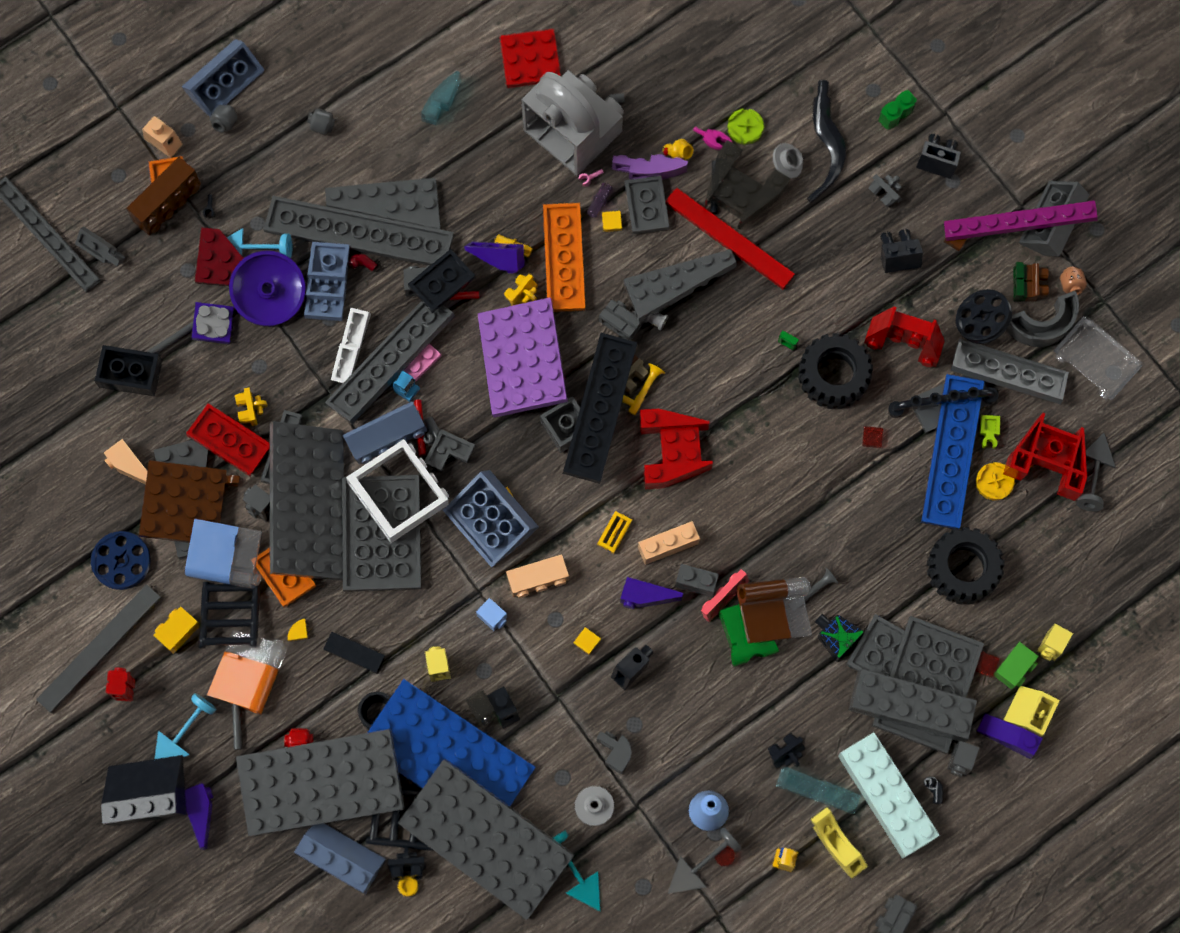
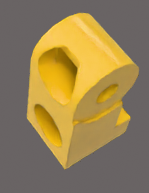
M787 848L777 849L772 867L792 872L798 852Z

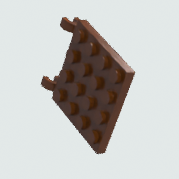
M149 460L139 537L190 543L194 519L220 523L225 485L238 487L240 476H226L227 470Z

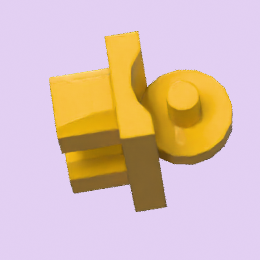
M520 274L515 281L518 286L516 290L508 288L505 291L504 296L512 306L537 300L534 294L537 292L538 284L534 281L532 275L524 276Z
M244 388L243 393L235 395L237 407L247 405V410L238 412L240 424L251 423L252 426L258 425L255 410H257L258 415L264 414L263 409L268 406L267 401L261 400V396L257 395L254 402L250 388Z

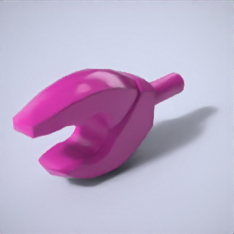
M697 127L693 129V131L704 136L703 141L712 149H724L716 140H721L730 145L733 143L721 131L708 129L705 132Z

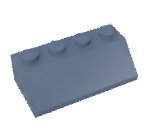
M235 39L181 87L192 101L211 117L217 106L226 105L258 77L264 71V68L245 43Z
M412 401L344 434L343 437L358 464H366L373 460V457L381 455L403 439L406 442L412 438L418 439L428 430Z
M324 823L312 825L294 851L296 855L365 895L386 861L385 858Z

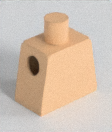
M155 116L142 130L144 139L170 158L183 145L176 132Z

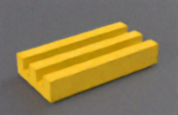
M615 511L597 545L614 554L632 523V519ZM619 517L620 520L617 523L614 531L612 532L609 540L607 541V543H604V540L607 534L609 533L612 525L614 524L616 518ZM623 521H627L614 546L611 547L610 545Z

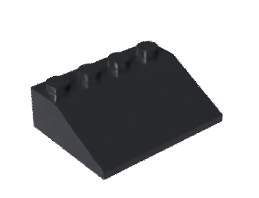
M183 755L108 766L101 802L102 824L116 826L186 815Z

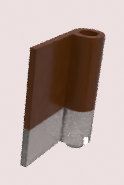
M805 577L739 584L737 595L748 644L812 636L804 597L808 595L811 586Z

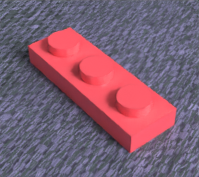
M742 569L738 573H734L730 577L729 582L724 587H720L716 595L703 605L701 612L708 622L737 595L739 584L749 582L747 574Z

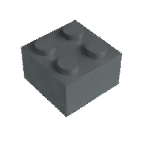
M573 396L568 399V402L560 403L540 415L541 424L560 453L570 448L580 407Z

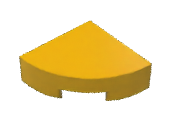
M301 619L292 625L288 632V642L308 639L305 619Z

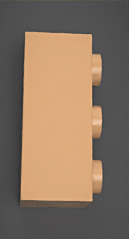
M693 521L638 542V549L646 565L698 545L700 538Z
M562 554L506 571L513 597L518 596V598L526 597L529 595V592L535 590L536 592L545 591L551 585H555V587L562 586L569 580Z

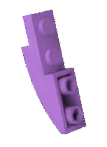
M661 154L651 155L650 162L643 158L631 159L625 155L613 156L612 170L629 172V180L661 176L662 179H667L687 172L688 161L678 157L674 159L667 158Z

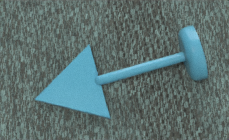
M243 228L227 237L241 255L243 249H279L281 254L286 255L290 259L292 256L293 245L290 234H282L279 244H243Z
M194 693L191 700L198 708L174 740L171 741L158 731L155 759L190 755L177 745L178 741L202 710L208 714H213L217 710L216 707L202 696Z

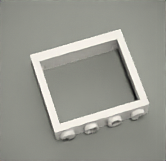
M404 439L346 477L347 483L390 543L448 506V493L444 488H439L436 484L438 480L435 475L428 473L424 460L417 458L413 445L411 443L407 444ZM404 451L438 499L393 529L358 480Z

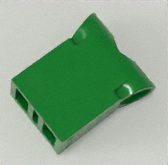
M739 604L720 610L719 617L731 648L732 667L748 663L753 656L767 657L779 653L775 641L748 644Z

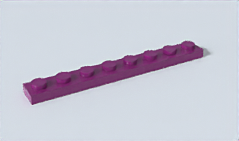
M1095 201L948 220L944 221L946 241L1092 222L1098 221Z

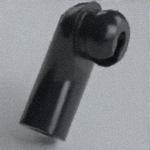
M926 777L924 785L933 793V804H943V785L935 777Z

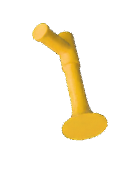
M648 363L650 366L649 376L635 400L623 395L622 402L631 406L628 412L632 415H636L654 380L660 374H665L662 369Z

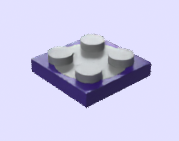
M196 302L191 340L229 344L233 307Z

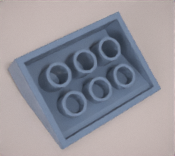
M490 470L481 471L443 510L491 568L520 546L539 528Z

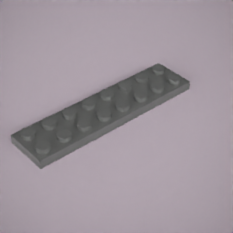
M421 301L325 402L326 405L353 425L400 373L408 367L455 317L454 313L443 305L432 313Z

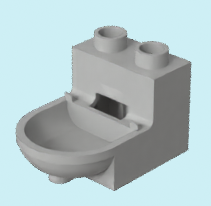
M569 70L563 76L546 72L540 78L538 84L522 98L523 129L578 176L622 132V114L624 111L613 98L608 97L604 101L595 93L597 90L595 84L587 76L581 74L577 78Z

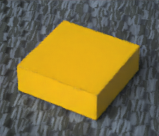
M620 211L602 212L603 232L622 231Z
M585 627L573 643L590 655L601 638Z

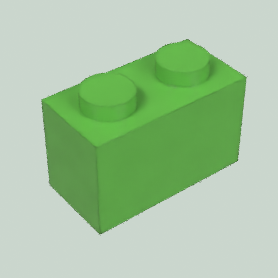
M1019 642L993 676L1011 690L1015 686L1020 687L1026 680L1024 677L1027 671L1031 673L1038 664L1035 662L1038 655Z

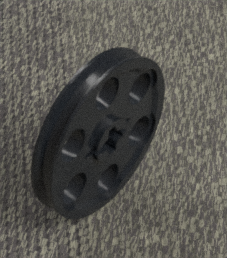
M985 289L977 291L968 296L959 306L956 314L957 329L966 340L972 343L984 344L994 341L1006 331L1011 322V305L1005 296L996 290ZM985 297L982 304H976L979 298ZM1001 299V304L997 307H994L993 303L996 300ZM966 311H971L969 317L963 318V314ZM1000 315H1005L1002 322H996ZM974 326V331L970 334H966V330L969 327ZM990 328L991 333L987 336H983V332L986 329Z

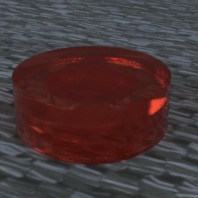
M727 846L714 858L718 865L726 867L732 864L735 854L732 848Z

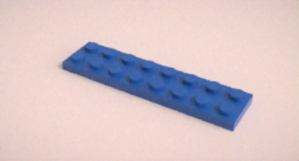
M946 374L943 395L949 394L951 390H957L959 393L967 392L971 387L981 390L984 387V381ZM982 397L975 401H970L969 399L959 400L956 404L950 402L941 403L921 523L960 529Z

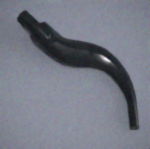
M827 80L818 81L817 97L813 99V123L816 134L830 151L831 165L824 183L807 197L810 203H813L837 180L846 157L844 139L831 118V98L828 97L829 81Z

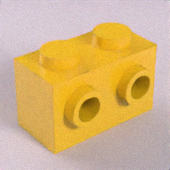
M181 606L169 614V619L165 623L158 625L155 629L156 633L153 635L173 654L200 627L198 621Z

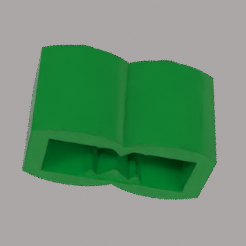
M909 90L901 92L895 101L889 102L883 107L879 122L886 130L896 127L900 119L908 117L913 112L917 98Z

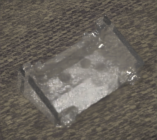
M1083 316L1054 350L1056 353L1055 357L1060 362L1064 363L1066 361L1093 382L1100 390L1098 394L1105 400H1113L1145 365L1088 316Z

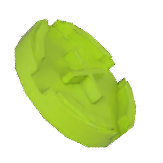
M739 109L729 117L727 124L728 134L732 140L739 144H752L762 136L764 130L763 119L754 110Z

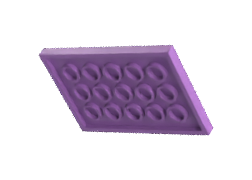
M551 297L478 313L491 411L494 418L568 402Z

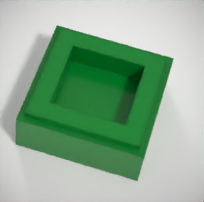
M783 330L778 338V343L792 351L795 350L799 341L798 338Z

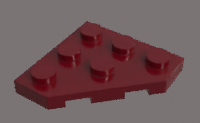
M201 228L195 274L196 284L229 286L235 267L244 259L220 229Z

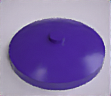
M259 251L248 255L235 267L230 278L229 293L234 308L245 320L259 326H276L290 320L301 308L305 296V281L299 267L286 255L274 251Z

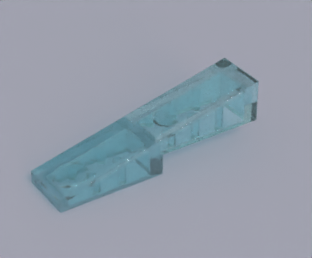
M788 767L781 769L775 786L851 814H855L861 796Z

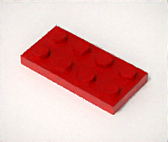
M209 403L186 433V436L250 477L270 450V443Z

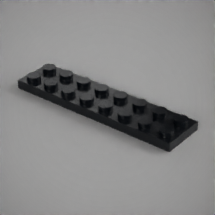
M600 333L563 474L600 484L637 342Z

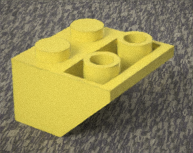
M1020 686L1003 721L1042 737L1060 700L1042 691Z

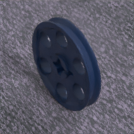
M118 531L104 536L95 545L91 555V567L94 575L103 585L111 589L125 590L136 586L145 578L150 568L151 558L146 544L138 536L130 532ZM119 537L127 539L126 544L122 547L116 544ZM136 546L143 547V553L139 556L133 555V549ZM101 547H109L108 555L101 556L99 554ZM123 557V559L125 560V563H124V564H123V563H120V564L118 565V562H117L116 559ZM103 565L108 566V573L100 575L98 572L99 568ZM135 565L142 566V572L138 575L132 573V568ZM121 574L125 576V581L119 585L115 583V578Z

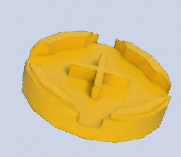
M998 462L986 464L977 473L976 487L979 493L986 499L992 501L1002 500L1012 492L1015 480L1003 475L1004 464Z

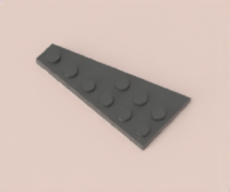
M729 249L623 280L638 321L641 323L645 321V317L650 314H657L662 307L676 303L693 293L695 288L700 285L702 287L707 285L709 280L714 277L719 278L736 268L737 265L733 253Z

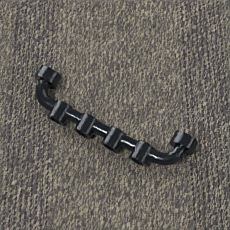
M971 387L967 392L959 393L957 390H951L946 395L932 393L930 397L926 398L915 395L911 400L892 402L889 405L888 413L891 417L898 418L903 414L904 408L919 409L924 405L936 407L940 403L950 402L956 404L959 400L969 399L970 401H975L979 397H983L985 403L993 404L997 401L999 394L992 387L981 390Z

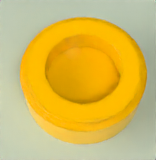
M405 876L398 883V890L403 896L411 897L418 891V882L416 879H412L411 876Z

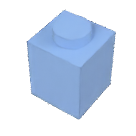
M490 598L476 611L477 617L493 631L497 628L501 629L507 622V613Z

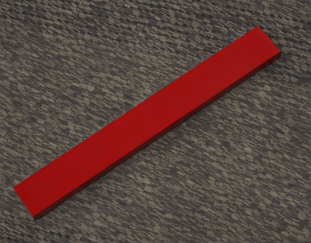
M677 187L665 200L666 205L728 250L731 249L733 254L782 290L794 277L795 274Z

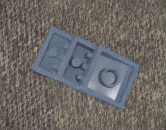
M312 242L307 274L305 318L342 321L350 245Z

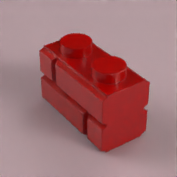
M116 667L114 670L108 671L107 681L109 683L106 684V693L115 701L131 702L134 696L132 689L135 688V679L130 675V672H126L127 669Z

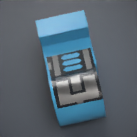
M404 371L400 373L398 379L393 383L394 392L409 402L412 401L420 388L414 383L415 379Z

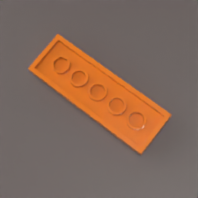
M580 203L543 204L547 298L551 297L554 312L585 311Z

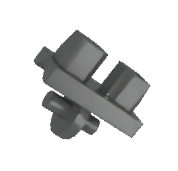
M877 174L873 177L874 181L868 189L874 195H877L884 189L887 194L881 201L887 207L902 200L892 189L893 187L897 191L901 189V186L898 184L900 180L898 175L892 178L888 174L885 177L889 182L888 184Z

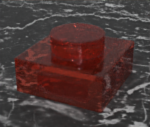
M981 651L975 671L992 678L999 658Z

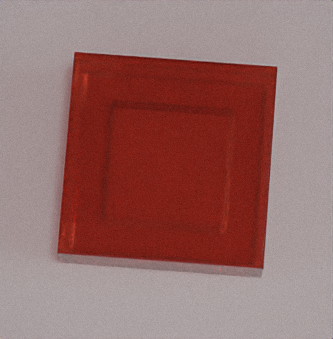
M864 426L862 446L881 448L883 428Z

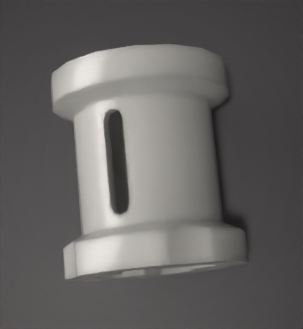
M660 313L650 314L645 317L644 322H649L657 326L659 330H662L668 315Z

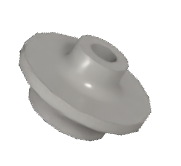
M782 143L774 149L773 162L779 174L788 179L796 178L801 174L803 157L797 148L791 144Z
M599 786L583 789L575 800L577 817L589 826H599L606 823L614 811L612 796L606 789ZM592 802L598 803V807L596 809H593L591 807Z

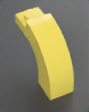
M825 808L811 819L815 826L813 828L820 840L851 879L867 868L862 855L845 837L828 808Z

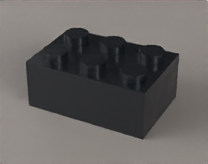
M103 345L94 381L99 388L155 397L163 361L160 355L156 353Z

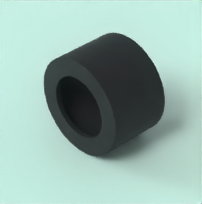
M375 691L368 693L361 699L358 705V716L366 729L369 730L373 725L367 718L368 708L377 702L387 704L391 697L386 693Z

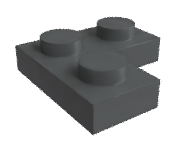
M440 429L424 462L427 466L442 472L449 456L468 463L475 449V444Z

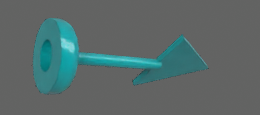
M564 830L554 836L553 839L561 843L568 838V833ZM570 860L568 866L579 884L565 894L600 911L598 871L583 880Z

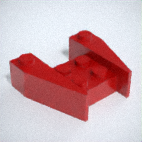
M895 306L872 317L864 341L867 347L874 350H882L885 339L888 337L893 342H903L911 348H922L917 362H921L925 367H936L945 342L937 320L934 319L933 322L919 319L896 311L897 307Z
M663 409L640 410L641 434L660 433L662 464L644 465L645 489L666 488L712 470L713 461H701L699 431L708 430L709 421Z
M1042 413L1008 456L1003 475L1021 481L1028 474L1031 463L1062 474L1057 495L1075 501L1083 494L1087 479L1084 428L1081 427L1075 434L1043 423L1046 413Z

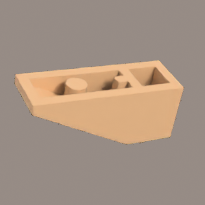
M123 439L104 452L107 457L105 462L111 469L115 467L119 473L146 485L147 470Z

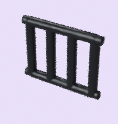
M255 580L253 583L232 585L203 582L199 627L200 649H204L206 646L250 645L252 648L257 647L260 581ZM252 591V601L209 602L210 592ZM251 609V619L208 620V610ZM250 627V637L207 638V628Z
M401 787L402 796H413L415 800L422 789ZM395 810L392 813L389 838L378 837L380 813L372 815L370 836L367 837L366 844L434 851L424 842H418L417 837L410 833L409 840L397 839L401 810Z

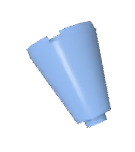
M700 792L690 803L689 816L692 823L702 830L714 831L720 828L728 818V804L724 797L717 792Z

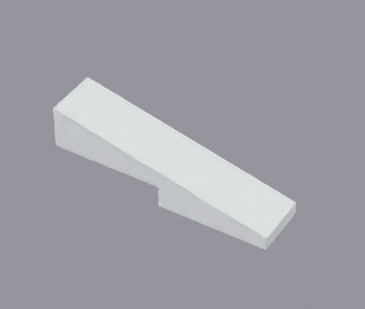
M350 308L343 340L339 346L331 377L332 381L344 383L354 372L371 313Z

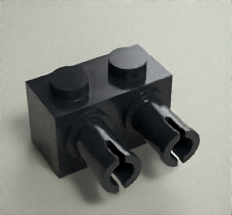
M930 134L928 141H925L920 152L916 168L951 179L961 152L956 151L958 142L955 140L952 146L953 139H949L946 142V147L939 145L941 138L938 134L936 140H934L935 134Z
M904 229L899 232L901 242H894L891 232H887L888 238L886 232L881 234L880 238L883 243L881 247V262L885 273L922 267L923 251L919 239L912 240L909 229H906V235Z

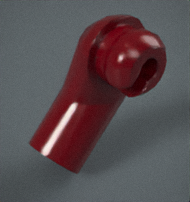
M365 254L353 255L348 262L351 268L364 265L370 271L377 266Z

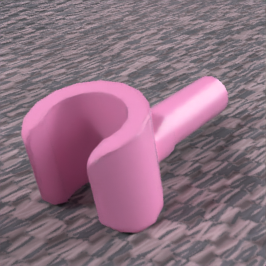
M600 169L590 175L583 173L579 176V181L586 178L587 181L582 183V185L587 187L592 179L604 172Z

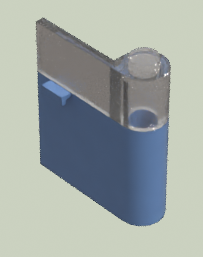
M194 519L185 575L187 577L254 589L259 585L261 579L255 567L262 531Z

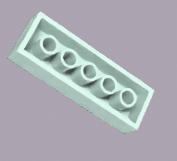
M875 733L870 734L838 755L902 859L939 836Z

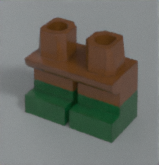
M1016 262L1013 267V302H1036L1038 298L1047 297L1049 295V286L1039 285V280H1048L1049 269L1039 267V263L1026 265L1024 262Z

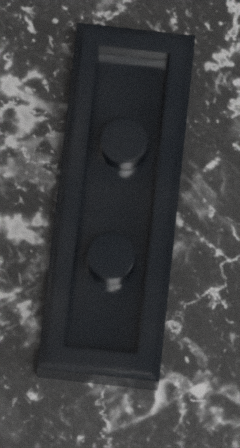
M331 632L323 648L326 652L376 674L385 658V655L334 632Z

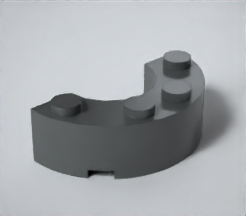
M1076 291L1057 298L1054 304L1055 317L1051 320L1035 321L1028 317L1025 311L1012 315L1011 322L1006 331L1015 340L1028 346L1045 347L1059 342L1068 334L1077 318L1079 300Z

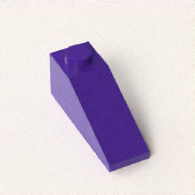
M470 242L464 246L467 252L499 270H506L507 273H517L525 266L524 244Z
M627 577L620 603L629 609H634L635 607L643 608L682 601L683 593Z
M984 714L976 731L1029 759L1035 755L1042 741V737L988 714Z
M203 783L186 789L185 800L186 810L199 847L205 850L208 845L212 812L211 798L214 797L210 787L206 788V785Z

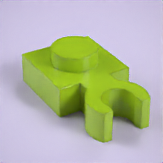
M980 416V435L985 436L982 441V448L986 447L987 441L992 442L993 449L996 448L997 439L994 436L1000 435V416Z

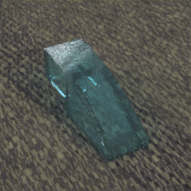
M459 71L447 77L431 94L421 112L423 122L436 125L441 111L450 110L461 81Z

